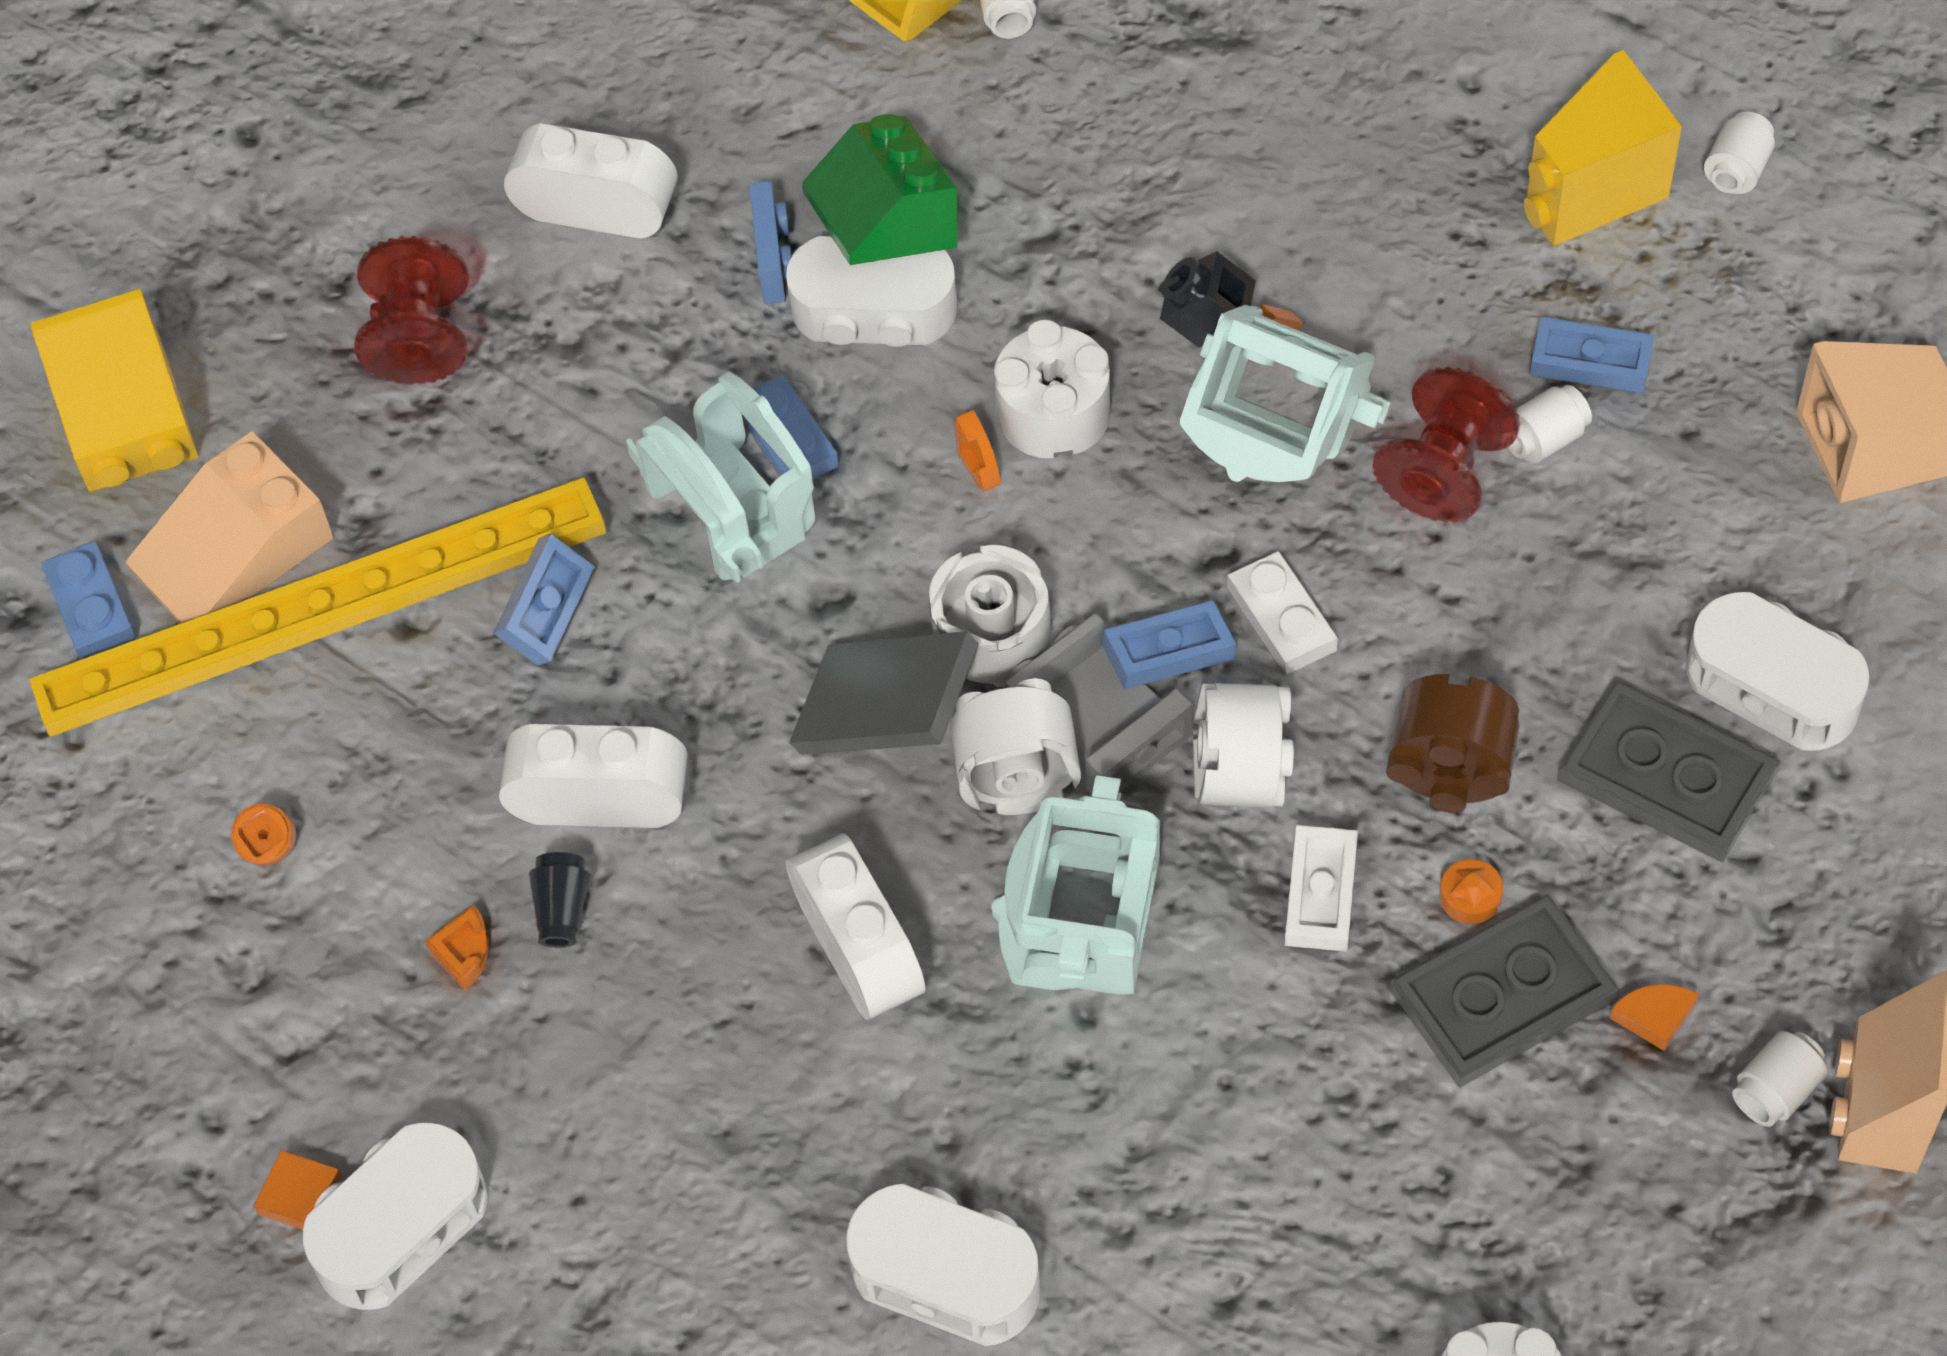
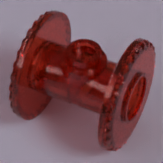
M400 236L399 239L389 238L387 242L380 241L376 246H371L367 252H364L357 267V280L360 287L370 298L377 301L370 306L371 320L360 327L354 339V351L361 366H364L366 371L373 372L376 377H383L385 381H395L397 384L407 383L408 385L418 383L422 385L425 382L435 383L438 379L444 380L446 376L453 375L456 370L461 368L466 359L467 340L463 332L455 324L438 316L437 310L454 302L465 292L469 282V271L464 258L455 249H450L449 245L440 244L438 240L431 241L427 237L417 238L416 236L406 238Z
M1436 367L1434 370L1429 369L1420 375L1412 388L1414 407L1420 417L1427 423L1418 440L1396 438L1384 442L1379 446L1374 455L1372 467L1374 468L1373 474L1377 477V483L1383 486L1382 490L1388 493L1392 500L1399 502L1400 506L1408 508L1410 512L1417 513L1423 518L1428 517L1433 521L1440 520L1444 523L1448 521L1456 523L1459 520L1464 521L1471 517L1478 510L1482 501L1480 484L1471 472L1475 461L1473 456L1474 450L1499 451L1512 445L1520 431V415L1516 412V406L1511 404L1512 400L1504 395V391L1496 388L1494 383L1486 381L1484 377L1476 376L1471 371L1465 372L1461 368L1452 369L1451 367H1445L1443 369Z

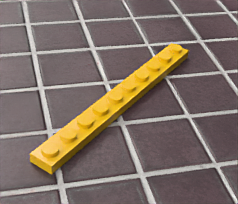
M583 477L29 678L30 685L43 724L49 736L52 737L525 564L538 539L546 535L552 534L565 545L571 547L607 534L604 520L587 481Z

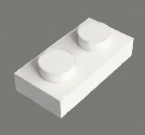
M1279 551L1227 575L1228 590L1285 675L1337 651V636Z
M1296 825L1285 946L1347 952L1357 830Z

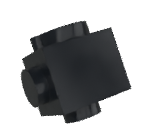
M1218 251L1199 260L1192 257L1184 258L1175 264L1167 274L1164 282L1158 287V291L1164 297L1160 320L1200 348L1204 344L1207 333L1214 335L1222 313L1243 305L1251 306L1256 280Z

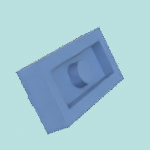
M771 181L749 183L763 303L786 302L783 280L787 279L786 272L791 259L790 245H779V236L789 235L785 202L774 203Z
M1540 316L1530 375L1644 394L1654 335Z
M783 374L753 388L759 396L763 395L768 400L773 412L797 443L810 464L812 479L839 466L837 452ZM742 415L743 424L778 476L780 477L790 469Z
M552 534L539 538L493 634L536 665L551 661L595 566Z
M96 541L41 562L80 660L137 640Z
M1213 600L1105 629L1102 638V646L1124 690L1234 660L1237 646Z

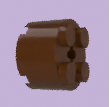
M1450 674L1428 675L1412 681L1403 689L1386 769L1388 778L1396 783L1403 784L1420 795L1430 798V804L1435 809L1448 813L1463 811L1467 803L1482 802L1507 793L1510 787L1520 728L1518 719L1519 707L1516 700L1499 686L1482 679L1470 677L1469 685L1464 686L1448 684Z

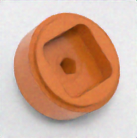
M254 804L241 811L234 820L231 829V840L234 849L244 860L257 865L268 866L281 862L290 854L296 841V829L293 820L284 810L270 804Z
M1475 859L1458 861L1452 864L1442 876L1439 892L1441 906L1452 919L1464 924L1483 923L1491 919L1500 908L1503 882L1499 873L1491 865Z

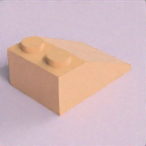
M251 431L204 464L125 563L136 578L181 624L252 598L334 537L320 499Z
M1947 970L1860 1016L1851 1040L1840 1039L1836 1055L1835 1077L1846 1078L1844 1098L1834 1097L1829 1124V1135L1840 1136L1838 1161L1917 1174L1947 1105Z

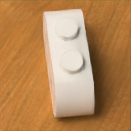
M539 123L523 132L505 176L504 189L513 205L536 221L642 239L655 234L661 227L678 176L677 170L670 158L655 145L647 141Z
M818 236L800 246L792 255L787 266L786 278L793 321L802 334L815 342H830L837 345L849 343L886 344L893 347L928 345L941 338L951 328L956 318L957 296L954 265L945 250L849 265L831 236Z
M1752 592L1726 594L1713 600L1704 607L1695 622L1686 661V671L1689 682L1696 693L1803 751L1830 748L1843 741L1853 731L1868 689L1869 670L1861 652L1848 645L1841 636L1828 630H1821L1794 616L1784 605L1777 602H1768Z
M528 724L514 730L507 739L499 799L502 806L509 813L521 820L536 825L659 828L675 821L681 813L688 756L687 750L676 737L654 727Z
M846 834L837 835L786 860L787 873L799 905L857 1010L864 1019L870 1020L925 993L924 978L912 946L853 842Z
M434 1123L407 1125L391 1139L386 1138L375 1144L366 1154L363 1165L343 1183L338 1182L331 1185L320 1195L316 1201L315 1208L306 1217L303 1228V1246L321 1285L333 1299L345 1306L361 1310H372L389 1306L484 1217L488 1200L487 1186L472 1148L459 1133L446 1126Z
M904 1184L892 1185L876 1191L866 1198L854 1212L847 1230V1250L854 1283L865 1300L983 1346L996 1345L1013 1338L1033 1318L1040 1299L1037 1253L1028 1234L1024 1229L1017 1227L1016 1222L1007 1215L991 1209H984L979 1213L958 1205L951 1195L940 1189L923 1187L920 1191Z

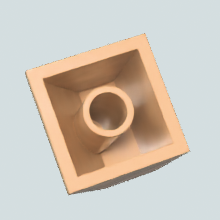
M1834 341L1814 343L1796 414L1839 504L1947 477V366L1937 347Z

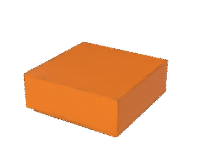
M281 1150L253 1207L260 1216L303 1230L306 1217L315 1208L316 1201L320 1195L331 1185L341 1182L343 1177L337 1168Z

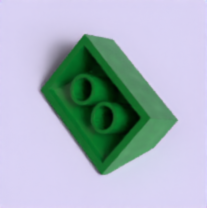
M883 114L872 118L870 122L853 124L802 182L804 195L849 265L958 248L957 187L906 116L900 117L893 114Z

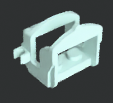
M1243 305L1222 313L1214 335L1208 333L1206 335L1200 356L1204 357L1205 360L1190 388L1180 418V426L1199 449L1216 463L1226 468L1228 477L1232 481L1239 482L1246 477L1273 482L1308 479L1314 475L1316 468L1325 459L1335 458L1345 452L1352 431L1358 422L1376 428L1378 422L1384 424L1391 402L1370 393L1371 385L1368 379L1376 359L1374 355L1367 352L1359 355L1266 318L1262 316V309L1255 306ZM1248 359L1268 366H1273L1278 362L1295 369L1294 376L1298 380L1316 387H1327L1313 428L1235 397Z
M729 371L720 376L719 383L705 391L693 407L697 432L696 441L678 424L663 416L642 429L643 437L636 441V445L630 438L626 442L629 455L640 469V474L644 478L646 489L654 498H661L676 490L706 525L716 574L722 580L733 579L738 583L741 581L740 574L746 577L758 568H763V565L806 539L805 533L815 522L812 499L814 487L809 462L783 423L773 412L768 400L763 395L759 396L746 382ZM742 415L790 469L777 478L771 486L764 481L739 451L746 438Z
M1096 775L1091 797L1083 796L1075 800L1059 797L1044 798L1040 803L1039 811L1024 828L1014 846L1006 870L1005 894L995 899L991 905L992 915L999 921L1001 955L1012 983L1048 990L1078 988L1118 995L1134 994L1160 860V819H1157L1155 815L1148 811L1128 808L1120 801L1121 793H1119L1121 779ZM1052 825L1106 832L1120 836L1115 837L1075 830H1062L1052 834L1050 844H1048ZM1059 865L1114 873L1112 897L1120 898L1117 916L1107 914L1103 927L1048 918ZM1041 951H1048V952H1054V953H1059V954L1041 953Z

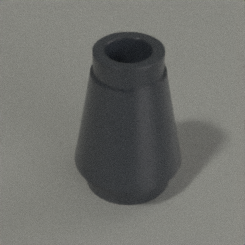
M565 852L541 854L536 857L535 868L529 872L536 925L539 932L538 943L553 948L570 947L576 943V933L587 893L590 873L585 870V859L579 855Z

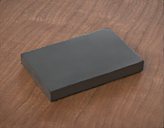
M968 631L828 645L789 744L801 755L941 744L979 643Z
M1615 680L1559 769L1558 781L1723 863L1776 775L1781 760Z
M1548 894L1391 979L1389 987L1392 995L1459 1088L1618 1000L1620 991Z

